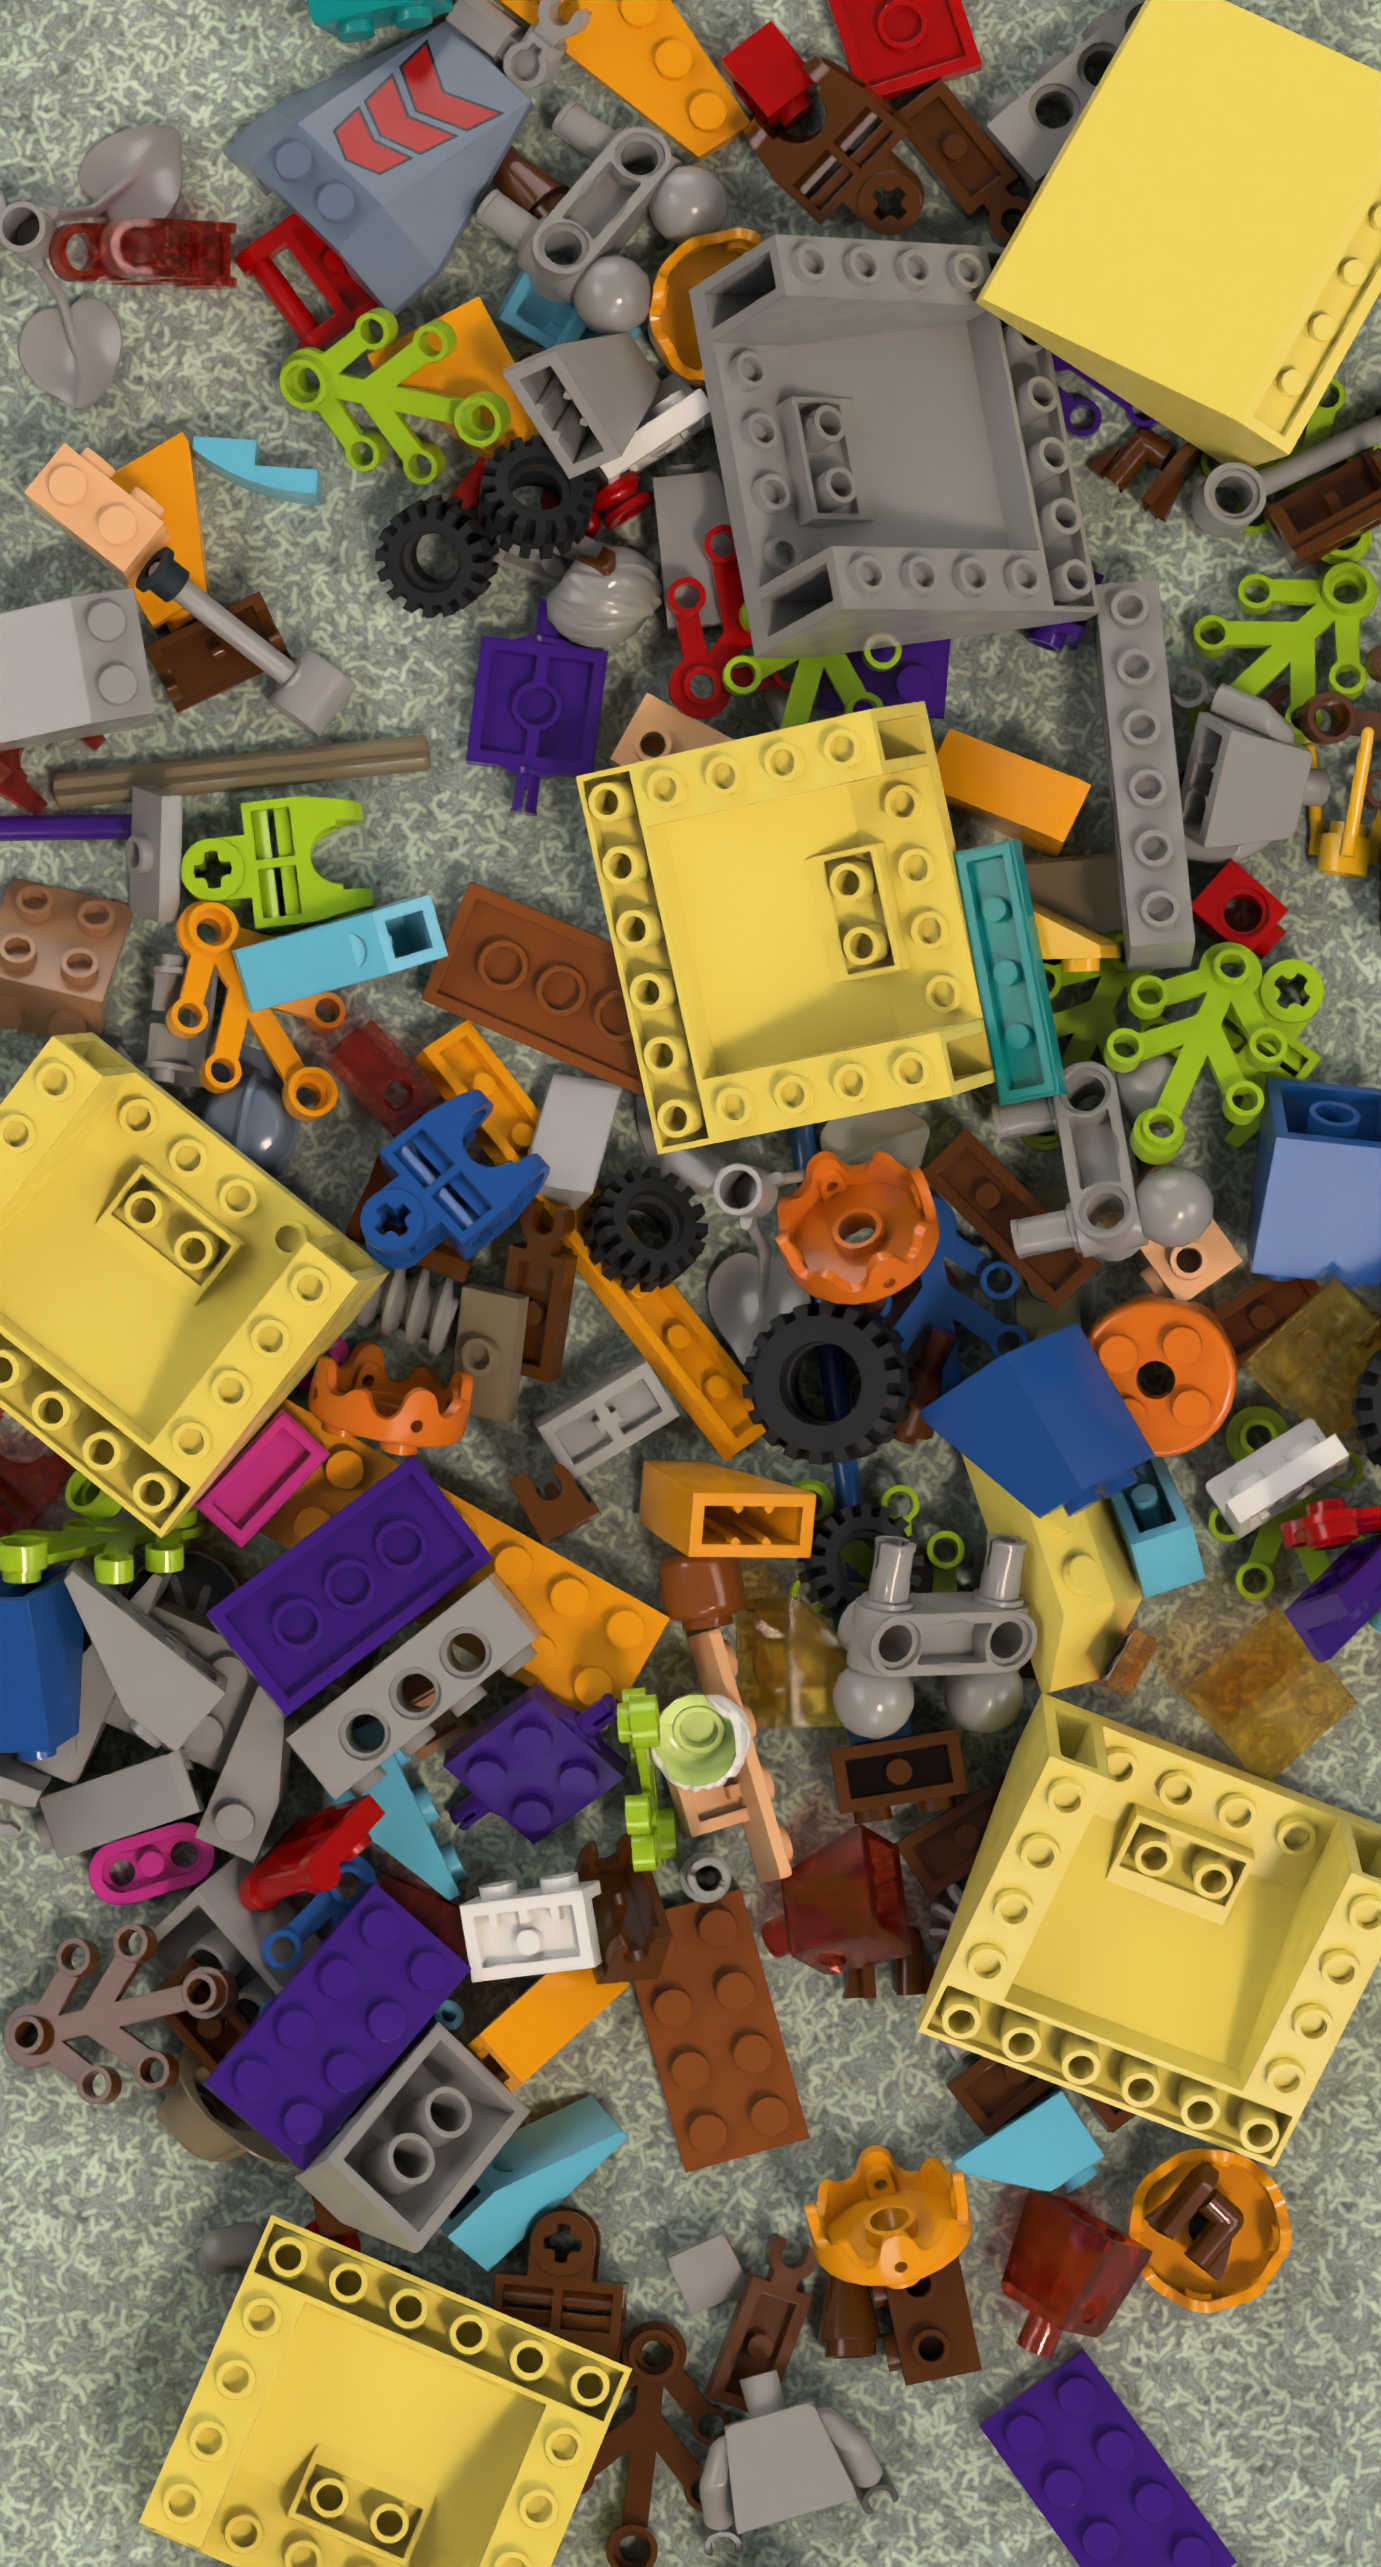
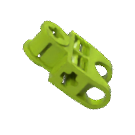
M295 796L240 803L244 834L200 840L186 851L181 862L182 881L189 896L195 902L200 900L220 902L228 908L252 905L255 930L265 935L295 932L375 908L373 889H344L343 883L329 882L316 872L311 860L312 850L323 836L338 831L337 828L356 826L365 822L363 804L357 801ZM270 817H274L278 858H274ZM213 859L219 860L222 869L231 870V874L221 877V887L215 889L209 888L206 878H197V874L207 871V861ZM276 875H281L286 916H281Z
M1287 959L1274 964L1268 969L1254 993L1268 1026L1279 1030L1285 1036L1288 1043L1287 1053L1277 1069L1263 1072L1249 1064L1245 1055L1248 1041H1245L1247 1039L1230 1006L1222 1021L1223 1023H1221V1027L1245 1080L1255 1083L1262 1092L1264 1091L1266 1077L1305 1081L1322 1058L1296 1039L1322 1004L1324 998L1322 978L1318 971L1309 963L1298 959ZM1295 979L1303 985L1299 996L1305 1001V1004L1302 1007L1300 1004L1293 1002L1285 1009L1276 1002L1281 992L1274 984L1278 981L1281 984L1287 985ZM1200 1007L1197 1009L1194 1015L1198 1014ZM1266 1042L1256 1044L1257 1049L1268 1057L1277 1055L1276 1049L1271 1044ZM1182 1048L1172 1051L1170 1054L1178 1058ZM1206 1059L1203 1066H1209ZM1243 1096L1239 1109H1253L1251 1100ZM1261 1112L1257 1119L1250 1124H1234L1224 1137V1140L1238 1149L1259 1130Z

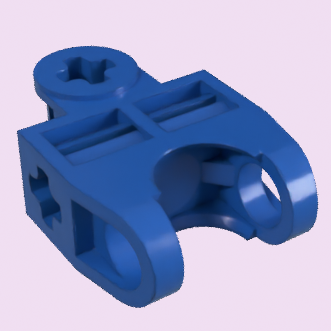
M472 1090L460 1094L425 1113L379 1151L383 1169L393 1181L374 1194L365 1203L360 1216V1224L370 1256L385 1268L401 1270L412 1267L445 1239L467 1262L512 1225L544 1185L550 1173V1166L538 1153L530 1154L516 1164L510 1160L503 1165L494 1167L480 1165L469 1157V1147L477 1138L474 1131L488 1118L494 1106L481 1090ZM392 1222L398 1228L406 1226L407 1232L399 1237L393 1231L385 1233L384 1227Z

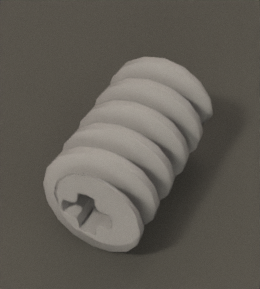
M421 1267L412 1278L405 1277L406 1269H388L390 1271L388 1276L358 1313V1326L366 1328L380 1314L381 1333L383 1336L390 1337L403 1323L405 1324L406 1345L413 1347L425 1333H428L429 1352L437 1356L446 1346L460 1311L461 1295L459 1297L453 1295V1279L445 1276L434 1288L429 1286V1269Z

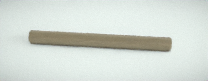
M412 735L60 772L54 775L53 793L58 807L66 809L132 802V786L154 785L182 796L417 772L425 771L430 767V751L426 736Z

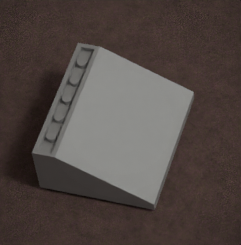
M774 234L688 290L755 658L820 657L1084 621L1101 612L1052 354L1046 348L975 303L1005 247Z

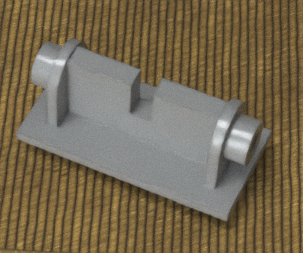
M162 954L161 965L154 966L155 980L152 1011L165 1013L164 1024L150 1023L147 1060L144 1061V1068L150 1070L149 1078L158 1083L159 1086L203 1087L199 1078V1070L202 1063L210 1057L218 974L213 967L203 1003L209 1014L206 1027L193 1038H178L169 1031L166 1025V1014L169 1008L179 1000L188 960L185 956ZM180 1008L178 1010L180 1023L188 1028L196 1027L197 1019L195 1014L190 1009Z

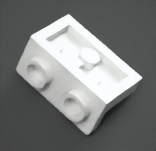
M671 374L661 381V387L623 455L593 469L605 487L632 471L640 474L713 425L709 401L701 388L694 392L689 384L675 374Z
M1308 1418L1210 1479L1206 1483V1492L1239 1540L1347 1471L1349 1453L1336 1434L1326 1438L1316 1422Z
M566 1872L540 1878L541 1887L518 1890L517 1880H504L479 1886L480 1895L459 1906L468 1962L472 1968L470 1970L472 1983L594 1968L601 1964L602 1958L592 1898L601 1894L599 1880L579 1882L578 1872Z

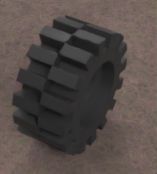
M532 435L531 444L528 447H525L522 437L511 440L509 451L503 445L499 446L494 450L493 460L488 458L484 466L477 505H479L477 511L479 523L486 522L484 533L490 540L501 534L499 548L507 553L513 544L520 546L518 557L530 559L531 549H539L540 560L551 559L554 546H556L561 555L571 551L573 541L577 544L582 541L586 528L588 529L597 491L596 481H592L594 471L589 470L568 479L548 447H543L542 436ZM523 486L542 487L555 494L560 500V505L544 510L530 508L520 503L513 496L512 492Z
M434 495L425 501L420 499L396 514L389 521L391 524L382 530L378 540L383 541L384 545L376 549L375 561H384L385 567L380 569L377 574L380 582L390 579L394 585L392 589L386 592L393 601L401 595L407 600L402 607L404 610L413 613L421 608L423 609L422 617L434 618L439 613H442L443 617H447L467 607L490 587L492 583L488 580L497 574L499 563L492 562V557L500 552L498 541L489 543L487 535L484 533L485 524L481 526L476 520L478 509L474 505L464 510L461 508L463 499L452 496L448 500L443 501L442 495ZM440 534L453 543L459 557L458 568L453 577L449 579H436L426 574L420 567L416 550L423 535Z
M640 1167L629 1169L624 1175L620 1174L588 1206L591 1209L584 1215L582 1225L590 1227L582 1235L584 1246L595 1244L597 1246L589 1255L593 1265L595 1266L604 1260L609 1267L602 1275L609 1281L618 1274L622 1275L623 1279L620 1287L630 1291L639 1282L641 1292H652L657 1286H659L660 1290L669 1286L696 1261V1258L703 1252L706 1245L701 1240L708 1234V1224L696 1223L706 1213L702 1203L691 1207L688 1201L696 1194L689 1185L682 1192L677 1190L675 1185L680 1177L671 1172L662 1181L659 1180L660 1168L649 1167L641 1174ZM628 1211H641L655 1220L664 1236L665 1242L662 1248L652 1249L636 1240L627 1226L626 1215Z
M859 1503L853 1507L849 1505L816 1522L818 1526L813 1529L811 1557L798 1558L797 1562L805 1563V1570L799 1572L798 1576L800 1584L809 1582L812 1591L805 1595L811 1604L820 1601L824 1605L820 1613L827 1618L837 1615L841 1619L843 1612L849 1604L869 1589L857 1588L848 1583L842 1576L839 1568V1555L846 1543L850 1540H863L876 1547V1537L897 1536L914 1542L916 1546L921 1544L917 1534L907 1536L903 1529L909 1523L902 1516L896 1519L889 1517L892 1509L883 1505L873 1509L871 1508V1503ZM923 1555L913 1556L910 1591L919 1588L922 1577L916 1576L915 1572L916 1569L924 1566Z

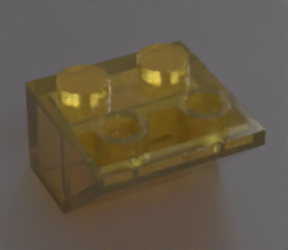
M1278 1607L1267 1609L1175 1693L1247 1773L1270 1782L1357 1704L1356 1700L1326 1661L1319 1663L1314 1659L1291 1622Z

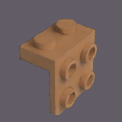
M16 879L12 881L8 886L0 908V1028L19 1029L49 1037L93 1032L100 1039H103L106 1028L108 990L132 920V912L129 906L121 902L29 880Z

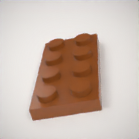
M469 882L444 942L448 956L437 959L421 1000L645 1097L612 942L476 882Z
M741 1888L726 1892L723 1897L714 1902L702 1903L692 1901L664 1909L672 1933V1939L659 1978L633 1981L685 2173L809 2139V2133Z

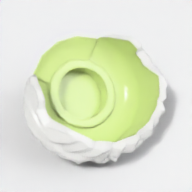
M695 1692L678 1697L662 1711L660 1716L661 1744L660 1747H651L652 1760L672 1785L679 1786L683 1790L690 1789L696 1793L701 1789L711 1791L714 1787L723 1786L727 1779L735 1777L745 1764V1756L749 1751L751 1738L747 1715L737 1703L723 1695H706Z

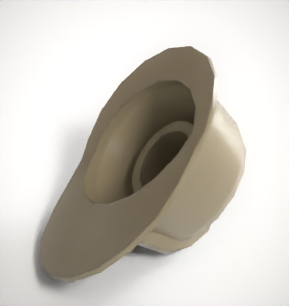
M190 2049L179 2055L177 2061L179 2064V2080L170 2090L168 2096L159 2104L156 2114L158 2119L186 2150L196 2157L211 2162L229 2161L245 2152H249L255 2157L272 2164L289 2165L291 2163L202 2085V2082L210 2072Z

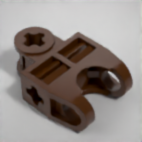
M814 53L802 67L808 76L821 88L817 94L825 106L826 119L824 126L813 135L798 137L785 132L783 129L777 133L764 121L754 117L743 129L746 139L776 183L820 225L843 202L876 233L897 235L905 232L918 219L925 199L924 186L919 176L892 151L895 145L908 133L911 125L868 83L830 59ZM879 117L881 121L878 123V125L864 138V140L854 150H852L850 148L852 144ZM837 161H839L841 164L836 168V170L822 183V185L814 193H812L810 189L824 176V174ZM898 186L905 192L901 201V205L905 210L901 212L898 208L892 207L887 212H884L878 206L882 197L878 188L882 187L890 192Z
M563 2208L545 2215L535 2225L530 2238L528 2272L501 2270L495 2273L492 2309L619 2363L625 2337L629 2282L598 2279L601 2248L599 2227L595 2220L584 2211L575 2208ZM564 2224L570 2226L572 2237L581 2239V2248L570 2252L567 2259L561 2258L562 2252L560 2247L550 2244L551 2235L562 2232ZM509 2301L552 2305V2308L509 2304ZM568 2306H569V2307H579V2308H589V2309H599V2310H609V2311H612V2312H611V2314H610V2313H600V2312L570 2310V2309H568Z

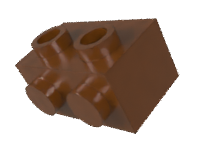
M957 1728L828 1749L839 1813L847 1814L853 1812L855 1824L893 1818L891 1806L916 1802L918 1813L956 1807L954 1795L969 1793Z
M959 2256L941 2270L921 2278L911 2287L893 2289L887 2286H872L876 2308L889 2306L894 2329L892 2332L882 2333L889 2372L902 2370L906 2386L982 2370Z

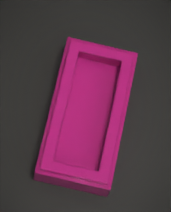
M282 1409L194 1505L243 1549L331 1454Z

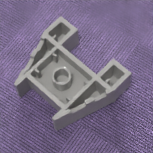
M154 1573L130 1602L228 1679L224 1696L178 1749H186L189 1760L221 1773L195 1838L254 1863L266 1847L290 1790L291 1746L286 1741V1738L294 1732L295 1711L284 1718L207 1617L162 1598L172 1573ZM93 1643L83 1653L79 1733L57 1747V1754L50 1758L37 1761H21L17 1758L20 1762L73 1785H77L89 1773L109 1725L139 1737L128 1724L132 1718L124 1712ZM164 1743L160 1745V1747L167 1749L171 1752H174Z

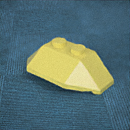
M962 1454L988 1534H1011L1027 1541L1019 1594L1030 1604L1028 1616L1033 1619L1037 1628V1644L1030 1660L1041 1693L1050 1694L1100 1679L1143 1599L1109 1498L1105 1499L1099 1490L1103 1498L1073 1516L1069 1517L1062 1507L1038 1518Z

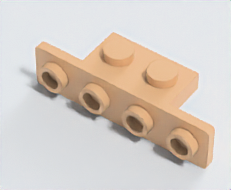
M719 1628L690 1636L688 1642L703 1693L706 1695H723L737 1703L747 1715L751 1738L750 1748L745 1756V1764L741 1767L740 1772L735 1777L728 1778L723 1786L714 1787L711 1791L701 1789L695 1793L690 1789L683 1790L679 1786H674L666 1779L683 1839L693 1838L742 1823L759 1881L766 1883L792 1875L789 1862L793 1859V1848L787 1831L782 1825H778L771 1800L774 1799L775 1795L774 1783L765 1764L759 1762L753 1742V1738L756 1736L755 1718L749 1705L745 1701H741L734 1678L738 1673V1662L734 1649L729 1641L723 1640Z

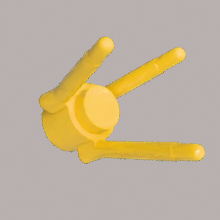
M1365 727L1361 733L1346 822L1330 821L1329 832L1327 833L1324 831L1322 806H1308L1310 839L1307 855L1318 857L1317 872L1351 878H1367L1369 864L1377 865L1381 843V809L1377 811L1368 837V826L1360 824L1374 739V730L1371 727ZM1308 743L1304 747L1311 751L1313 758L1311 768L1318 769L1316 748L1313 744Z

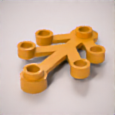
M200 900L192 903L181 913L176 925L177 941L180 948L187 954L188 962L179 1000L169 1008L166 1014V1025L169 1031L178 1038L190 1039L206 1027L209 1014L203 1003L214 967L227 991L213 1053L202 1063L199 1070V1078L203 1087L212 1093L222 1094L232 1089L240 1081L242 1068L238 1060L246 1024L248 1023L285 1084L282 1089V1102L286 1111L295 1119L304 1122L320 1119L334 1107L337 1101L338 1089L336 1082L327 1071L319 1067H306L272 1010L303 1018L306 1025L312 1031L326 1034L333 1031L335 1027L337 1028L344 1021L346 1016L344 1002L338 995L332 992H323L255 1012H249L232 950L275 937L239 927L234 913L220 902ZM198 924H207L214 929L216 934L214 943H206L199 938L197 934ZM317 1003L328 1004L333 1009V1022H324L317 1017L315 1012ZM180 1008L190 1009L195 1014L197 1019L196 1027L188 1028L180 1023L178 1019V1010ZM213 1063H221L228 1068L230 1073L229 1082H219L212 1076L211 1066ZM299 1087H305L312 1091L315 1097L313 1107H305L300 1104L296 1095Z

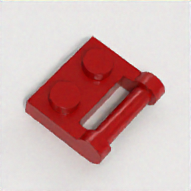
M295 213L248 245L234 259V262L245 277L253 276L299 338L298 349L314 347L326 352L354 330L355 323L361 315L371 309L381 308L350 277L342 259ZM285 249L289 251L334 312V315L321 325L272 261L275 256Z
M367 1794L299 1817L240 1882L238 1894L242 1905L249 1911L262 1912L276 1906L279 1900L303 1891L317 1894L333 1889L340 1880L341 1871L339 1864L353 1859L370 1844L372 1837L368 1832L382 1818L385 1812L373 1797Z

